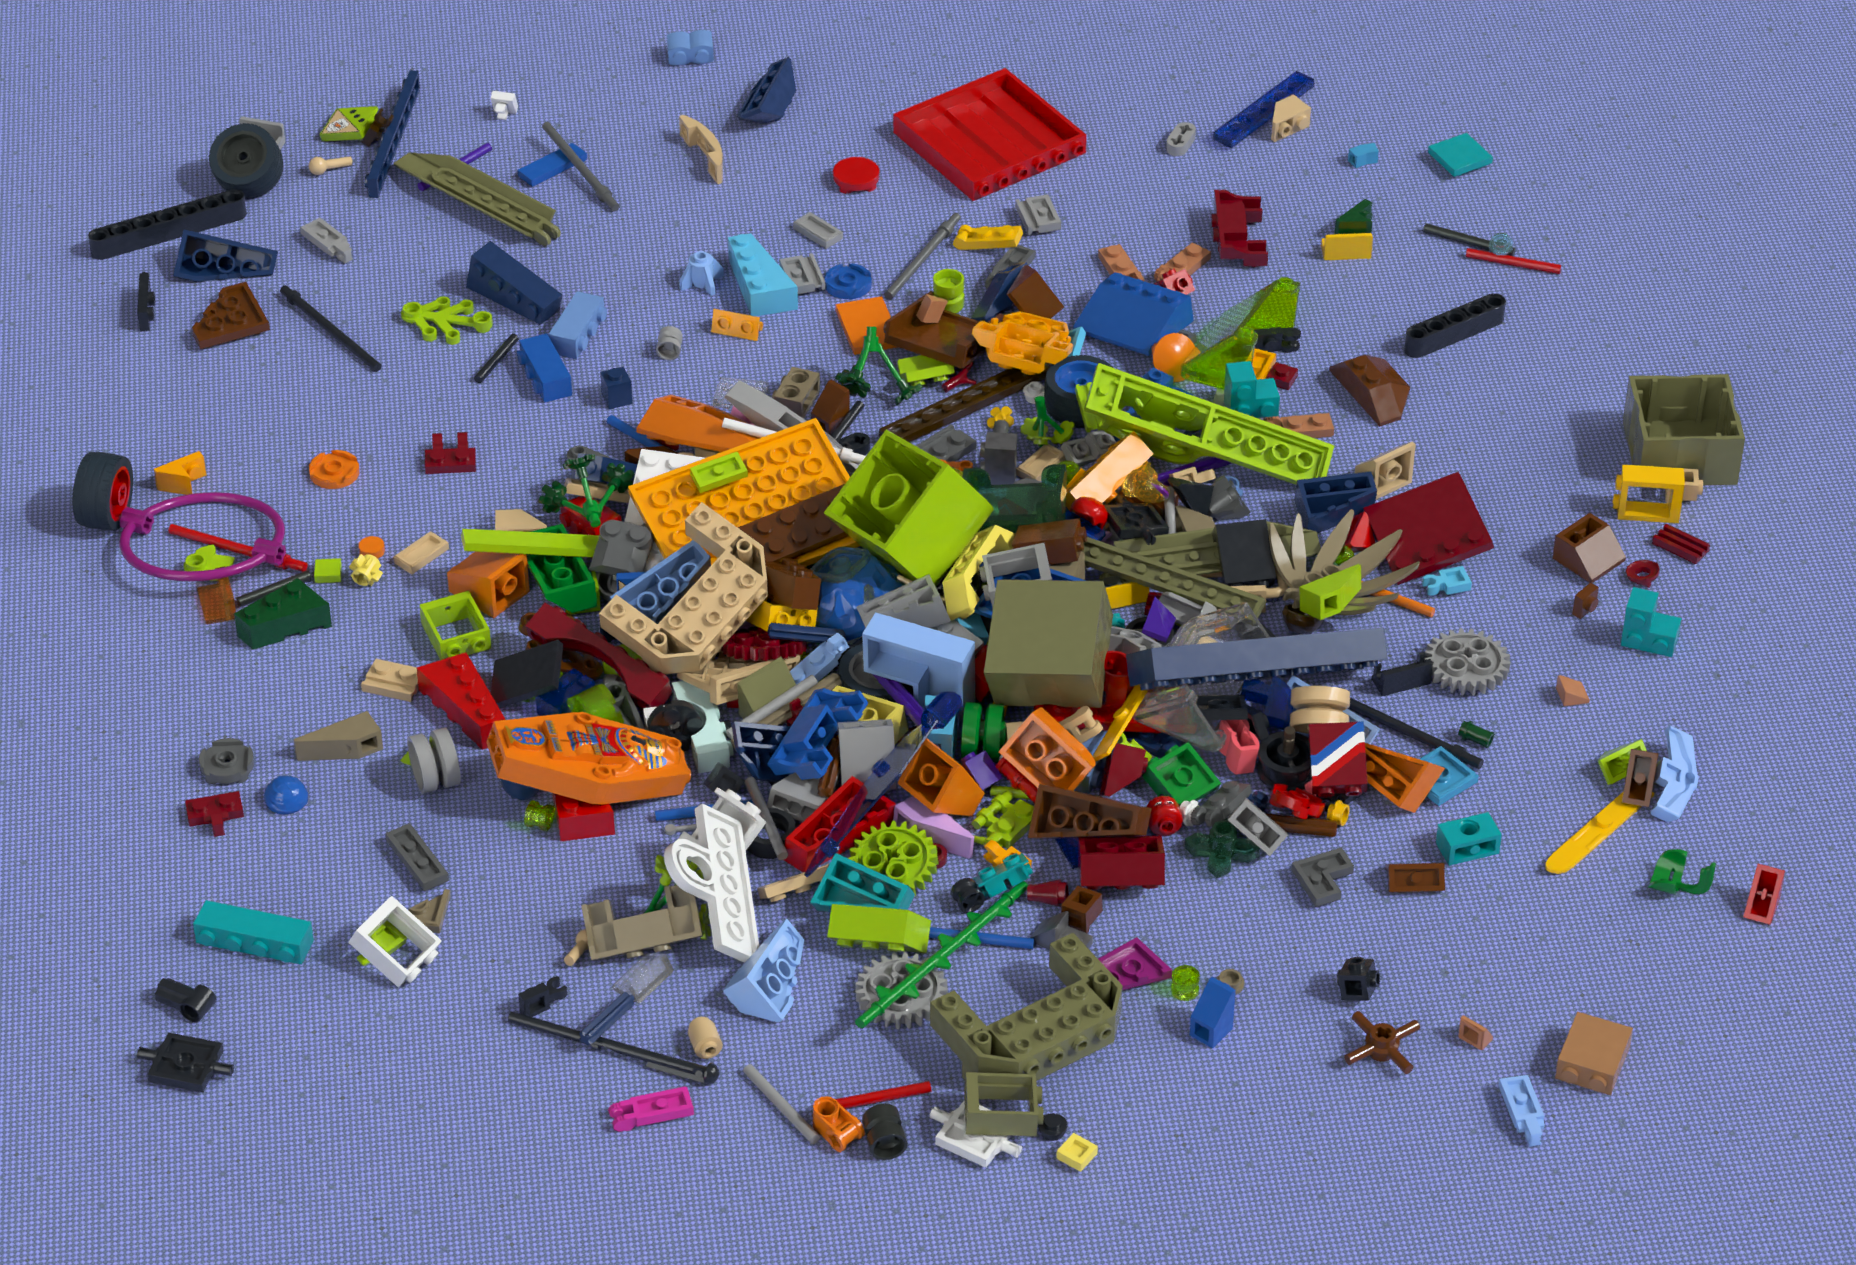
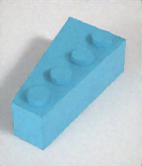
M751 233L728 237L729 262L750 315L762 316L797 310V285Z

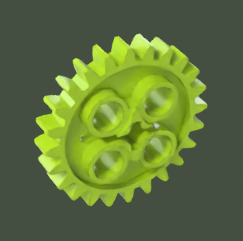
M892 821L891 827H886L885 823L881 822V829L877 830L871 826L870 835L862 832V840H854L855 848H850L851 857L848 859L909 886L915 896V889L925 890L924 881L932 883V874L937 873L936 865L939 862L936 845H933L932 837L926 836L925 830L918 832L917 825H913L908 829L906 821L900 827L896 826L895 821Z

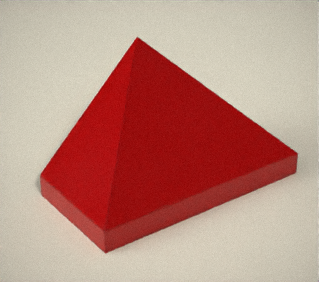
M1365 511L1353 517L1346 541L1339 555L1363 551L1375 544L1369 518Z

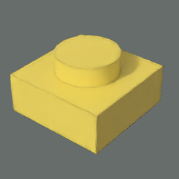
M1073 1133L1057 1150L1056 1159L1081 1172L1098 1154V1146Z

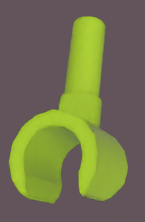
M996 831L987 838L973 835L974 843H979L983 846L991 840L996 841L1001 847L1004 845L998 842L1002 835Z

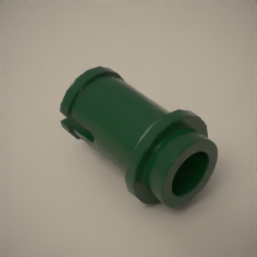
M1471 720L1469 722L1463 721L1458 732L1462 740L1466 741L1468 739L1485 746V748L1490 747L1495 735L1492 731L1474 725V722Z

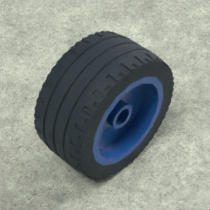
M1087 355L1068 356L1060 362L1052 364L1046 373L1044 383V399L1048 414L1060 423L1067 420L1075 424L1074 427H1085L1075 393V385L1079 384L1081 386L1092 382L1098 363L1112 368L1113 366L1103 359Z

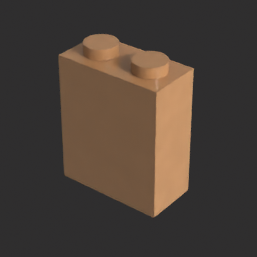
M1577 1011L1557 1061L1555 1079L1611 1095L1630 1049L1633 1028Z

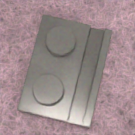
M1048 194L1025 198V201L1021 202L1019 199L1015 200V208L1028 235H1031L1032 231L1043 233L1061 230V220Z
M813 253L805 258L800 255L779 259V266L797 285L798 294L813 292L815 288L819 287L822 290L825 289V280Z

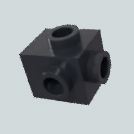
M1363 957L1346 959L1343 967L1337 973V984L1340 987L1341 1000H1370L1376 987L1380 985V972L1375 968L1374 959H1364Z

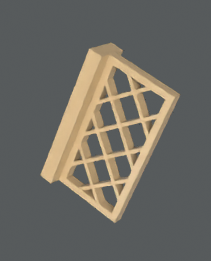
M796 654V657L788 656V659H783L789 671L800 663V655ZM725 656L709 661L700 671L677 673V678L710 693V702L719 705L738 699L737 682L774 660L753 661V659L744 661L743 658L734 659V657Z

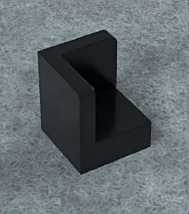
M718 762L703 785L713 792L718 787L724 792L730 789L737 793L745 780Z

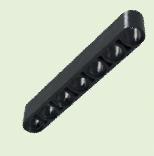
M237 189L228 190L93 229L88 234L91 256L96 260H104L181 238L183 230L198 233L242 220L247 215L244 192Z

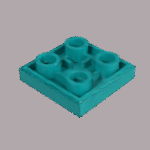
M1468 133L1428 146V153L1453 177L1480 169L1483 166L1492 164L1493 156Z

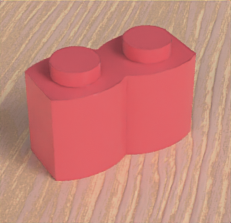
M1221 720L1216 738V746L1226 756L1227 767L1235 775L1253 773L1260 744L1257 737L1249 731L1250 725L1248 720Z

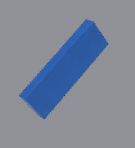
M574 143L569 144L582 161L587 160V153ZM558 149L517 171L518 177L533 187L574 165Z

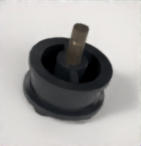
M1286 727L1284 731L1270 734L1268 738L1261 741L1257 764V775L1261 782L1268 786L1271 791L1275 784L1288 785L1287 791H1296V788L1305 789L1304 785L1312 779L1309 738L1295 732L1293 727Z

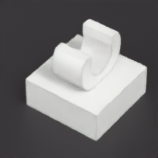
M492 91L491 102L494 111L498 113L497 119L506 120L508 113H517L518 104L514 93Z

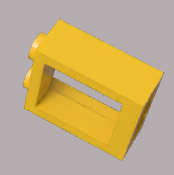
M1622 464L1621 475H1616L1615 490L1619 491L1618 494L1613 495V509H1617V520L1679 523L1685 487L1684 468ZM1628 487L1670 489L1669 502L1627 501Z
M768 594L767 598L746 621L768 631L770 623L815 627L817 610L792 609L773 602V596Z

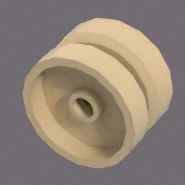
M1302 686L1292 689L1291 706L1298 710L1290 714V727H1293L1295 732L1309 734V724L1349 722V715L1342 711L1350 707V691L1330 686Z

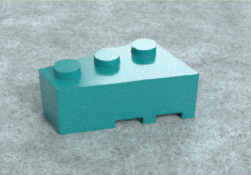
M835 853L810 903L817 911L831 912L832 904L908 910L915 894L909 886Z

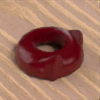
M1638 560L1632 562L1626 568V574L1630 581L1650 588L1651 582L1657 579L1660 573L1658 563L1651 560ZM1641 572L1649 573L1647 576H1638L1637 574Z

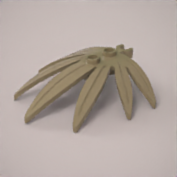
M1351 509L1326 539L1313 563L1311 572H1307L1301 515L1297 514L1292 530L1290 543L1291 562L1278 532L1271 522L1269 527V543L1272 558L1278 573L1289 587L1285 591L1283 600L1293 599L1292 607L1300 608V586L1357 564L1361 565V579H1363L1391 552L1401 537L1402 529L1366 548L1341 565H1333L1344 546L1354 515V510ZM1420 562L1361 582V590L1340 613L1335 615H1357L1375 610L1376 605L1397 599L1399 592L1378 597H1355L1369 595L1392 586L1414 572L1419 567Z

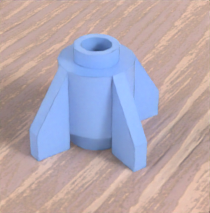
M698 251L689 257L688 265L679 280L680 289L683 291L691 288L693 283L695 287L705 288L711 296L715 295L713 280L724 276V268L711 254Z

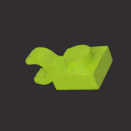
M388 920L370 936L389 955L406 944L407 937ZM362 954L356 958L363 966L370 963Z

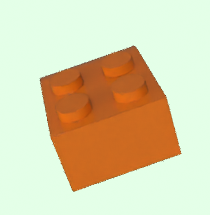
M1042 707L1033 711L999 751L1005 759L1037 788L1039 784L1074 791L1096 765L1093 756L1087 748Z

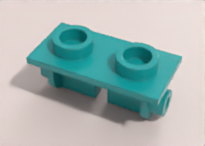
M1015 853L1007 856L1003 863L994 868L989 866L979 871L978 876L973 879L981 887L979 889L985 898L988 896L992 898L1007 890L1003 880L1008 878L1013 887L1029 879V875L1033 874V871L1023 853L1019 855Z

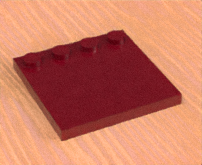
M1459 471L1363 508L1368 515L1377 542L1402 529L1400 539L1385 558L1391 572L1420 562L1419 567L1410 575L1397 582V585L1494 549L1493 541Z

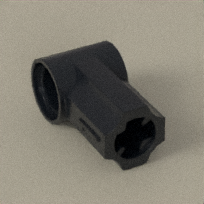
M163 978L158 983L155 992L156 1001L180 1010L183 1017L194 1023L199 1022L216 1003V996L208 987L197 985L195 988H192L170 978Z

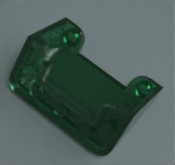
M1053 464L1045 467L1041 474V483L991 485L990 475L981 468H964L962 478L994 508L978 532L997 525L1016 534L1018 526L1065 520L1066 464Z

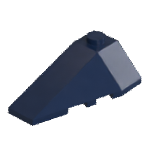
M183 230L173 277L201 282L273 275L278 251Z

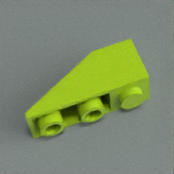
M1361 565L1351 566L1300 586V611L1319 620L1340 613L1361 590Z

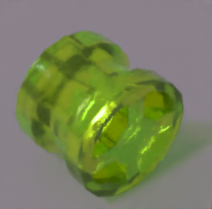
M531 800L525 811L524 825L531 828L537 826L540 830L547 832L554 820V805L546 804L543 806L540 805L539 801Z
M1190 965L1176 967L1172 971L1171 976L1172 995L1180 1001L1195 999L1199 993V971Z

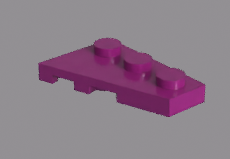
M1137 937L1098 959L1122 984V990L1172 978L1173 970Z

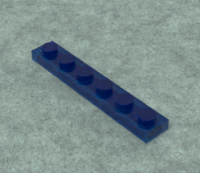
M1295 71L1214 131L1213 140L1232 149L1273 118L1276 102L1291 95L1300 98L1314 87L1315 79Z

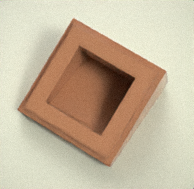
M926 294L916 316L921 322L938 323L948 301Z
M1561 675L1557 676L1556 690L1563 706L1590 702L1582 682Z
M1464 1015L1461 1017L1458 1037L1483 1050L1493 1040V1036L1487 1028Z

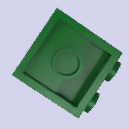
M1189 742L1180 747L1178 745L1171 747L1165 753V756L1160 759L1158 757L1151 759L1148 762L1146 772L1142 775L1158 797L1162 794L1175 799L1179 807L1184 801L1190 802L1191 800L1198 801L1221 785L1219 779Z

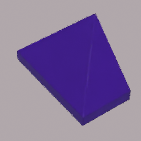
M1156 597L1153 600L1141 633L1166 642L1176 617Z

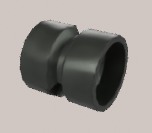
M878 1104L865 1111L862 1116V1123L872 1156L880 1160H890L903 1154L907 1149L908 1142L904 1129L901 1126L902 1121L898 1109L891 1104Z

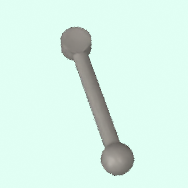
M668 824L665 826V833L671 836L679 831L695 830L697 827L696 824L683 826Z

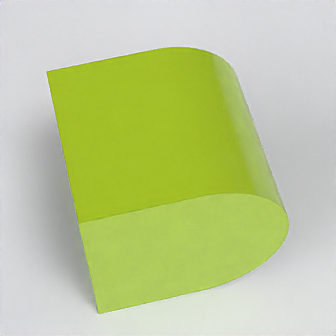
M886 429L825 510L824 514L881 563H887L895 567L900 574L911 581L929 574L935 587H937L993 512L994 508L947 463Z

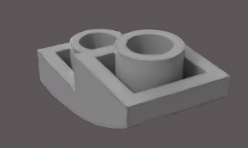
M1100 430L1088 433L1085 438L1064 442L1060 448L1070 468H1075L1095 462L1116 441L1113 436Z

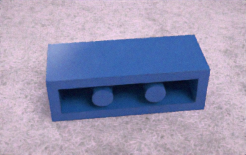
M548 334L519 340L520 350L517 351L519 364L524 365L528 380L532 379L534 391L536 394H540L544 403L572 396L571 376Z

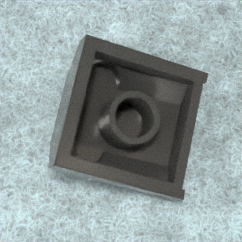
M617 520L604 522L600 527V536L592 558L590 571L616 575V573L644 572L654 543L653 534L646 527Z

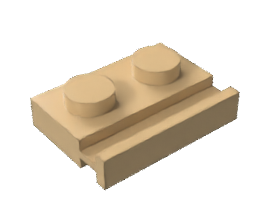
M375 659L366 674L365 681L361 683L362 691L412 702L413 695L419 690L417 667Z

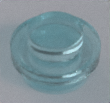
M1496 233L1489 241V249L1496 255H1506L1513 248V241L1506 233Z

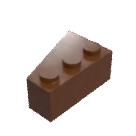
M783 558L782 562L765 561L767 591L769 595L773 596V602L792 609L817 610L821 579L813 574L812 570L806 569L805 565L799 564L798 560Z

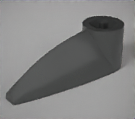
M618 681L607 683L602 690L607 709L615 714L621 723L644 729L639 713L625 686Z

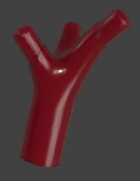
M971 362L956 376L942 384L943 390L949 392L962 384L975 385V380L967 378V374L974 363Z

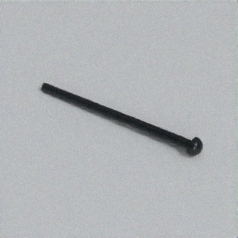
M513 1011L509 1014V1023L580 1042L579 1030ZM601 1036L590 1045L597 1050H600L601 1046L606 1047L616 1053L646 1061L645 1067L704 1084H713L719 1078V1069L712 1062L706 1067Z

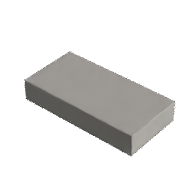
M811 212L793 222V229L825 249L843 239L842 231Z

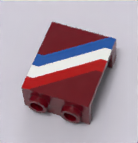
M1364 721L1309 724L1312 795L1318 794L1319 797L1328 798L1336 793H1345L1347 796H1359L1362 792H1367Z

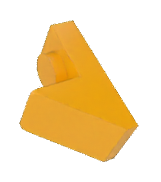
M197 451L154 468L158 491L184 495L193 494L191 481L206 476L204 456L201 452Z

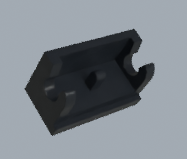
M1425 652L1418 654L1416 663L1381 671L1382 664L1378 663V666L1374 667L1371 680L1382 696L1431 684L1433 662L1431 659H1426L1424 662Z

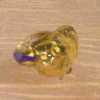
M1144 462L1140 468L1132 470L1125 477L1122 484V492L1127 497H1137L1145 503H1162L1169 498V490L1158 481V474L1150 466L1151 462Z

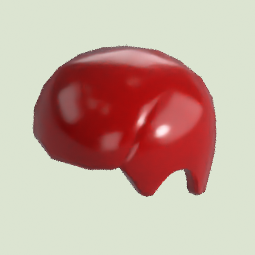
M1083 496L1076 499L1069 511H1076L1074 515L1076 519L1080 518V522L1101 533L1108 519V512L1105 506L1092 497Z

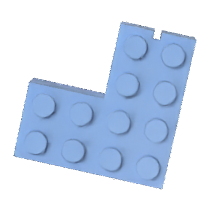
M875 612L862 633L864 672L913 686L914 699L936 724L941 723L945 714V708L925 706L926 695L958 697V736L962 737L966 702H976L975 641Z

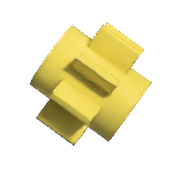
M360 554L357 559L354 558L349 566L353 570L351 574L353 581L361 586H372L374 582L379 581L383 574L379 570L381 567L379 560L370 554L364 556Z

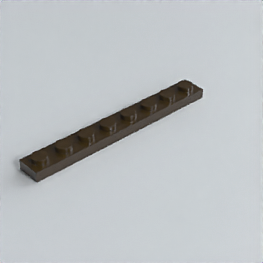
M1051 365L1035 375L1024 374L1021 372L1022 369L1014 367L1007 369L880 428L879 437L887 429L902 439L911 442L1022 390L1030 382L1044 380Z

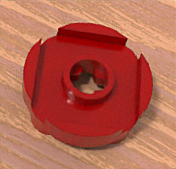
M1275 784L1273 786L1269 800L1271 805L1292 809V814L1302 819H1307L1308 815L1314 818H1319L1322 815L1325 803H1321L1322 800L1319 797L1299 788H1296V791H1287L1288 785Z

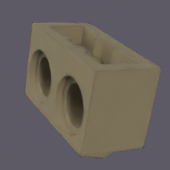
M791 367L788 374L782 377L778 390H774L772 398L800 417L805 418L820 393V373Z

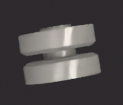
M446 727L431 731L429 741L423 733L407 737L412 771L422 794L436 791L439 781L445 788L461 784L456 750Z

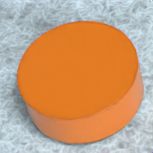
M369 536L359 542V554L363 556L370 554L378 559L385 553L384 541L379 537Z

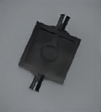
M1122 494V496L1118 495L1115 498L1116 505H1104L1108 512L1107 522L1120 539L1142 538L1147 545H1153L1156 542L1155 536L1168 534L1169 526L1151 503H1131Z
M168 1032L164 1042L156 1050L140 1046L137 1051L138 1059L152 1061V1066L147 1074L148 1082L203 1093L214 1074L217 1073L231 1077L234 1073V1064L219 1062L224 1051L223 1043Z

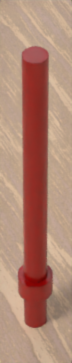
M175 524L169 526L168 532L170 534L252 557V546ZM285 554L283 563L279 566L275 565V567L285 570L291 568L304 572L307 570L308 563L293 559L289 554Z

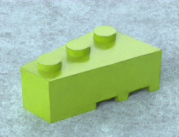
M832 904L827 937L837 941V946L853 948V945L856 944L870 950L887 948V950L894 952L910 951L927 954L931 920L910 910Z

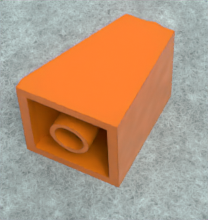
M474 552L447 572L449 592L455 595L469 591L479 610L493 619L530 592L527 554Z
M926 737L921 738L897 783L934 813L973 816L985 794L962 765Z

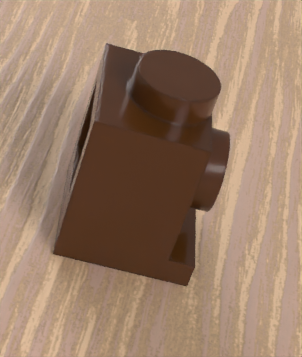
M1077 886L1061 905V913L1069 912L1068 926L1088 934L1089 927L1103 911L1102 894Z

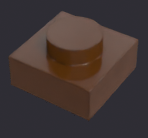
M1590 582L1575 595L1572 615L1582 619L1586 614L1596 609L1599 602L1597 599L1598 586Z

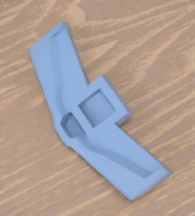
M1671 725L1664 730L1667 737L1669 759L1662 757L1658 761L1654 783L1664 787L1651 811V815L1666 822L1680 818L1693 791L1697 789L1699 777L1696 770L1693 736Z

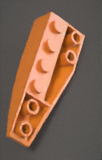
M675 395L654 399L637 426V433L647 435V438L651 440L661 439L665 440V443L668 445L681 444L720 452L760 438L723 428L724 418L746 423L728 412Z

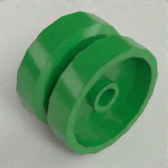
M966 702L962 727L961 759L972 752H975L976 755L980 754V747L983 745V751L987 752L993 763L999 762L1001 756L999 751L1004 746L1006 729L1003 704H989L986 718L983 720L981 704Z

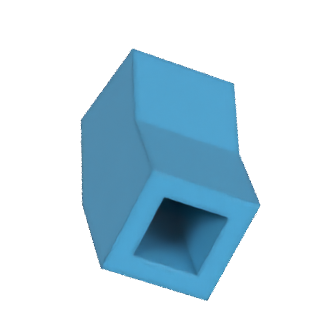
M1375 143L1362 144L1349 149L1348 162L1355 168L1366 164L1378 163L1379 151Z

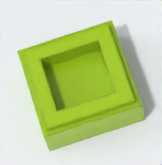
M341 558L315 559V583L341 582Z

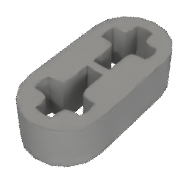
M1188 122L1177 124L1167 138V153L1172 156L1184 155L1195 141L1196 127Z

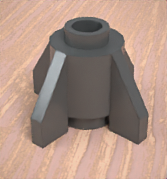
M1222 475L1214 481L1208 513L1209 517H1215L1219 521L1243 518L1251 513L1244 501H1242L1232 480L1228 481L1225 475Z

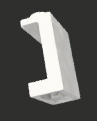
M717 787L714 792L719 798L712 808L741 822L746 851L764 827L766 821L759 815L761 810L754 804L747 802L745 805L740 802L742 798L732 790L728 789L724 792ZM697 829L692 835L684 831L678 838L686 839L699 845Z

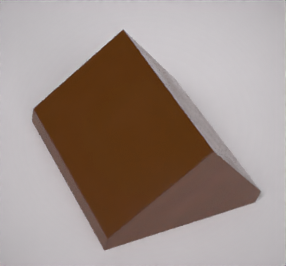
M1028 265L1023 266L1007 293L1008 297L1021 312L1051 319L1064 308L1063 304L1039 273Z

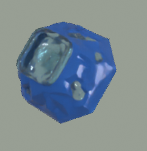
M838 547L829 551L810 569L813 571V574L821 579L815 627L844 630L846 641L861 637L866 628L857 610V606L906 585L897 579L898 575H903L895 567L887 563H881L876 557L870 555L867 549Z

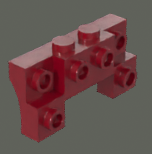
M1226 189L1214 190L1215 213L1211 214V228H1213V242H1217L1220 259H1243V266H1267L1268 251H1266V240H1247V223L1262 222L1261 196H1240Z

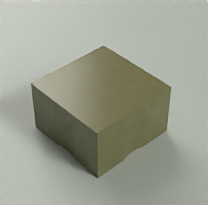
M1702 374L1680 377L1666 375L1629 376L1622 422L1632 465L1698 469L1699 480H1703V486L1738 485L1745 436L1740 416L1734 407V393L1729 374Z
M997 580L984 675L994 704H1003L1004 706L1051 704L1062 707L1088 706L1089 708H1101L1105 682L1104 662L1109 648L1113 620L1112 609L1103 581Z

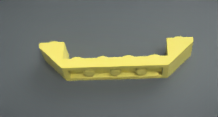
M997 525L977 532L961 553L942 582L946 609L950 620L959 617L965 619L974 613V608L980 599L970 583L972 582L971 578L979 571V566L983 562L982 555L1013 549L1012 542L1015 533Z

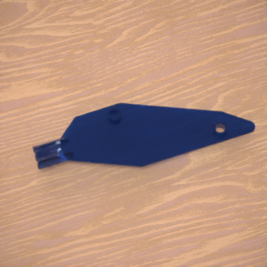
M955 692L939 693L923 710L921 725L905 736L885 759L882 758L871 768L873 773L865 781L829 835L820 844L804 874L805 877H809L827 857L831 858L839 851L841 847L839 843L901 776L930 732L934 729H944L958 713L962 706L960 695Z

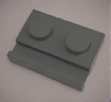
M950 424L916 446L939 460L942 459L949 462L957 461L975 450L976 440L960 429L955 430L954 425Z

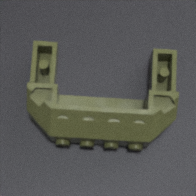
M1071 933L1050 943L1049 968L1067 987L988 1026L982 1022L956 991L953 990L930 1002V1026L962 1061V1078L964 1080L966 1072L1036 1074V1080L1038 1081L1114 1043L1121 1016L1122 984L1074 933Z

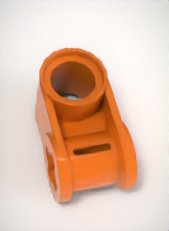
M824 1096L814 1102L813 1129L834 1150L842 1152L846 1149L847 1144L865 1136L864 1127L858 1118L851 1115L836 1099Z

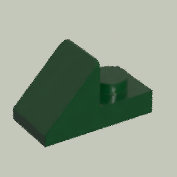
M1364 199L1335 220L1334 234L1372 233V202Z

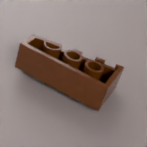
M1039 784L1028 838L1064 839L1146 836L1152 808L1051 785Z

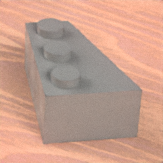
M929 574L857 606L865 628L875 612L927 628L951 622Z

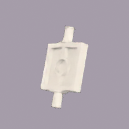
M964 1101L959 1108L951 1113H947L937 1107L931 1110L930 1118L944 1124L943 1128L935 1136V1144L985 1168L1001 1151L1011 1154L1016 1158L1022 1151V1146L1008 1141L1010 1136L967 1135ZM979 1105V1110H989Z

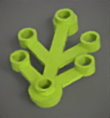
M441 296L425 305H421L418 302H408L401 310L402 320L416 324L422 331L423 340L427 342L437 339V330L435 327L429 326L425 320L433 321L446 336V342L450 345H456L460 342V332L450 324L473 326L479 333L489 332L493 326L492 315L487 311H479L473 317L455 315L458 313L470 315L474 312L473 301L468 299L451 306L450 299Z

